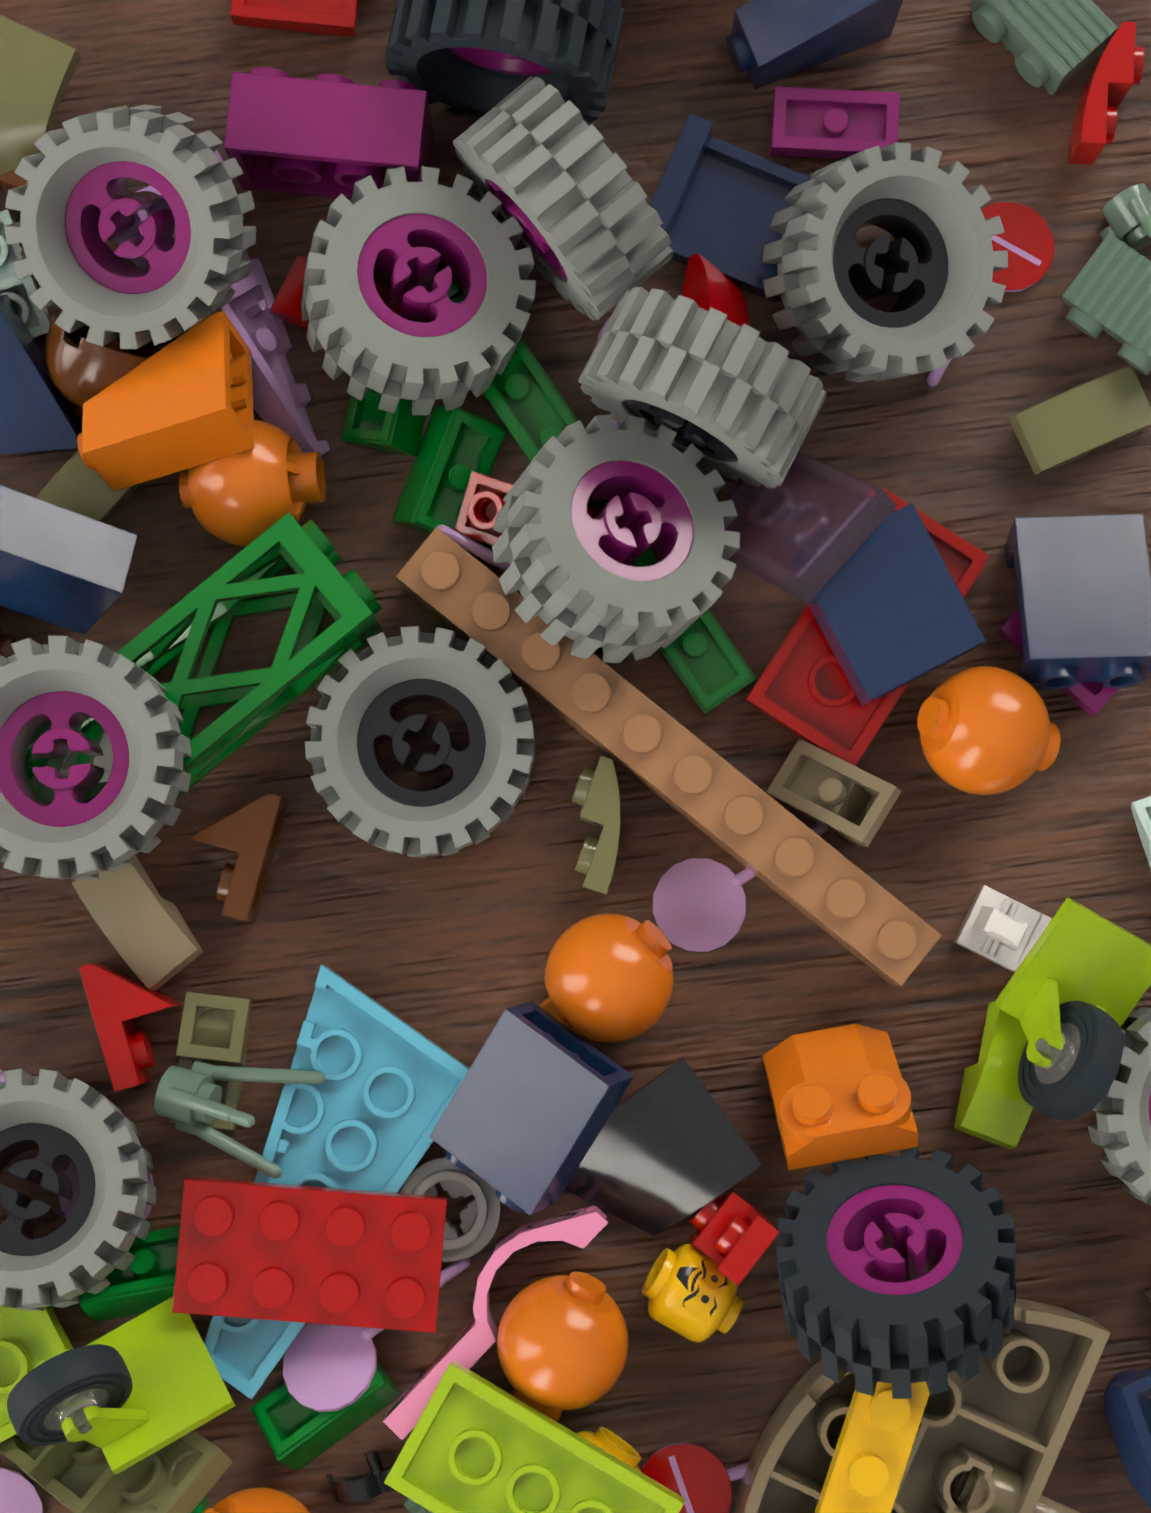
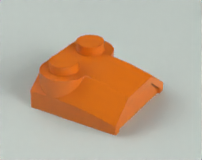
M856 1023L792 1035L762 1055L763 1066L789 1171L918 1147V1131L911 1110V1092L901 1076L888 1032Z

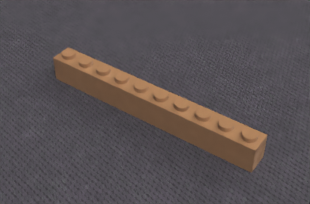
M436 527L396 575L400 587L467 642L472 638L484 645L488 655L496 661L500 658L509 668L516 682L738 862L752 871L759 879L890 985L902 986L942 936L606 663H603L595 654H592L587 660L570 655L574 640L566 636L555 646L542 639L540 635L548 625L538 615L526 624L515 611L524 600V597L517 591L505 595L498 580L499 577L439 528Z

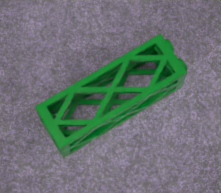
M288 512L116 652L137 664L142 670L153 677L180 657L172 681L160 684L166 689L163 692L166 698L176 704L179 711H184L182 716L184 722L179 724L181 734L190 739L192 757H183V771L191 774L189 789L320 683L326 674L329 675L341 665L338 659L352 649L356 653L368 643L367 638L383 631L374 616L382 609L377 602V598L353 569L344 576L338 572L335 566L342 559L335 551L336 549L311 519L301 527ZM288 567H291V569L296 573L291 575L279 576ZM298 591V593L249 600L256 596ZM291 610L272 667L215 675L235 618ZM326 612H328L335 622L318 636ZM213 630L197 677L191 679L205 637ZM236 703L192 739L202 708ZM89 718L83 722L82 732L100 745L105 730L96 720ZM51 721L33 736L25 757V772L29 786L34 794L47 805L53 802L55 793L52 788L44 785L36 778L32 767L48 766L63 771L71 751L68 748L66 757L45 759L31 754L37 739L51 729ZM78 753L74 765L93 764L95 756H85ZM107 782L98 783L85 794L86 803L99 794ZM179 791L176 800L186 792Z

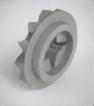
M447 1157L429 1160L410 1174L400 1193L437 1196L439 1190L436 1184L440 1182L443 1191L447 1190L452 1198L460 1196L466 1198L473 1194L475 1199L468 1201L467 1206L460 1211V1219L462 1221L460 1227L463 1233L459 1234L456 1226H452L447 1218L445 1220L442 1261L453 1262L469 1258L482 1250L495 1234L501 1213L500 1200L495 1195V1188L476 1173H469L459 1169Z

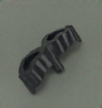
M374 1449L365 1453L371 1473L336 1478L333 1477V1474H326L325 1476L334 1502H361L384 1492L393 1491L394 1489L386 1485L384 1481L394 1463L383 1468L378 1451Z

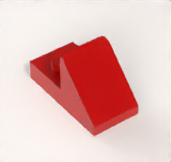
M89 963L79 966L114 1092L150 1082L148 1068L155 1066L153 1048L144 1029L136 1030L134 1020L180 1006L181 1003L157 990H149L144 983L105 963Z

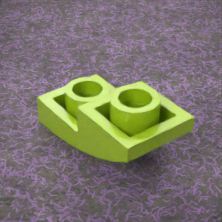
M995 1001L988 1005L978 1063L965 1068L954 1129L1010 1150L1016 1148L1033 1110V1107L1022 1097L1018 1085L1020 1059L1028 1040L1019 1020L998 1009L994 1004Z

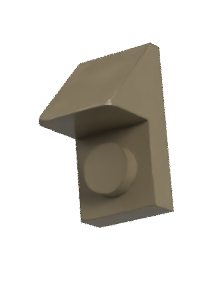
M800 738L766 791L777 802L825 826L844 843L862 847L869 846L902 792L896 786Z

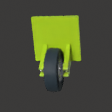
M1069 897L1066 898L994 1002L998 1009L1019 1020L1028 1040L1024 1047L1018 1070V1085L1022 1097L1037 1111L1051 1118L1063 1121L1077 1119L1088 1113L1102 1100L1111 1087L1120 1067L1123 1053V1037L1120 1028L1151 985V944Z
M173 1297L86 1346L72 1350L63 1349L57 1352V1356L47 1361H40L36 1368L26 1374L15 1385L7 1400L9 1418L16 1433L24 1443L32 1446H47L65 1441L78 1442L85 1440L102 1449L115 1475L236 1405L191 1315L172 1312Z

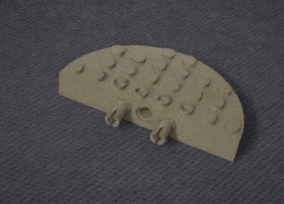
M1016 1299L1010 1334L1002 1332V1349L994 1360L991 1361L979 1353V1374L964 1382L954 1370L948 1373V1391L931 1396L929 1394L891 1513H1080L1043 1496L1042 1492L1111 1332L1096 1321L1066 1309L1035 1301ZM820 1359L787 1393L767 1422L753 1449L740 1485L734 1513L815 1512L855 1390L854 1374L847 1372L838 1384L823 1375L822 1359Z

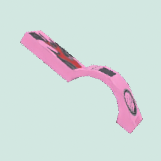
M595 1205L587 1206L521 1225L496 1243L480 1268L473 1302L474 1319L387 1410L383 1422L401 1440L415 1427L448 1365L454 1360L470 1369L496 1342L498 1329L489 1311V1288L496 1270L513 1252L537 1241H565L584 1249L607 1225V1215Z

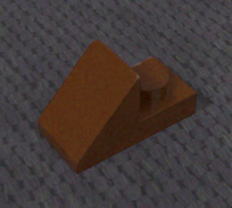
M268 793L190 838L191 840L239 852L236 864L226 863L220 877L216 899L225 902L221 915L255 923L289 800Z

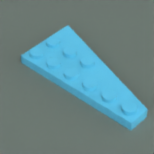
M321 964L314 986L313 997L306 1019L303 1021L290 1069L320 1071L325 1075V1080L322 1084L299 1083L285 1084L283 1086L262 1154L265 1159L278 1165L282 1169V1174L279 1178H272L258 1170L254 1182L397 1193L434 1141L429 1136L470 1068L333 970ZM212 1316L204 1343L222 1379L252 1400L305 1323Z

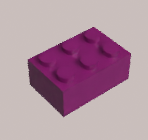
M269 67L254 68L251 74L232 72L224 149L229 159L235 157L244 173L237 177L242 190L335 199L342 193L348 200H351L355 183L371 175L377 188L380 189L383 188L387 169L405 167L407 182H418L422 166L431 167L434 132L427 92L417 90L416 86L401 80H384L378 86L353 84V81L345 76L330 73L319 74L315 76V80L290 78L286 72Z

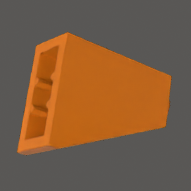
M224 310L211 314L126 375L83 403L82 433H79L77 437L80 456L86 467L90 470H96L113 492L255 448L252 351Z

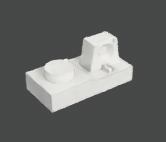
M981 885L953 942L1015 973L1052 918L986 885Z

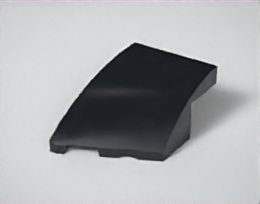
M682 1057L632 1095L629 1094L617 1103L565 1190L655 1236L720 1196L762 1166V1164Z

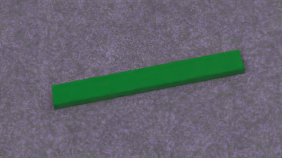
M458 278L451 282L447 294L448 298L454 303L463 302V292ZM521 337L501 375L496 373L490 388L483 392L482 395L530 463L552 436L557 439L566 426L579 420ZM610 500L592 501L587 506L602 511ZM648 547L631 566L646 567L654 565L656 557L654 550ZM709 609L665 649L662 646L658 648V651L703 716L757 679Z

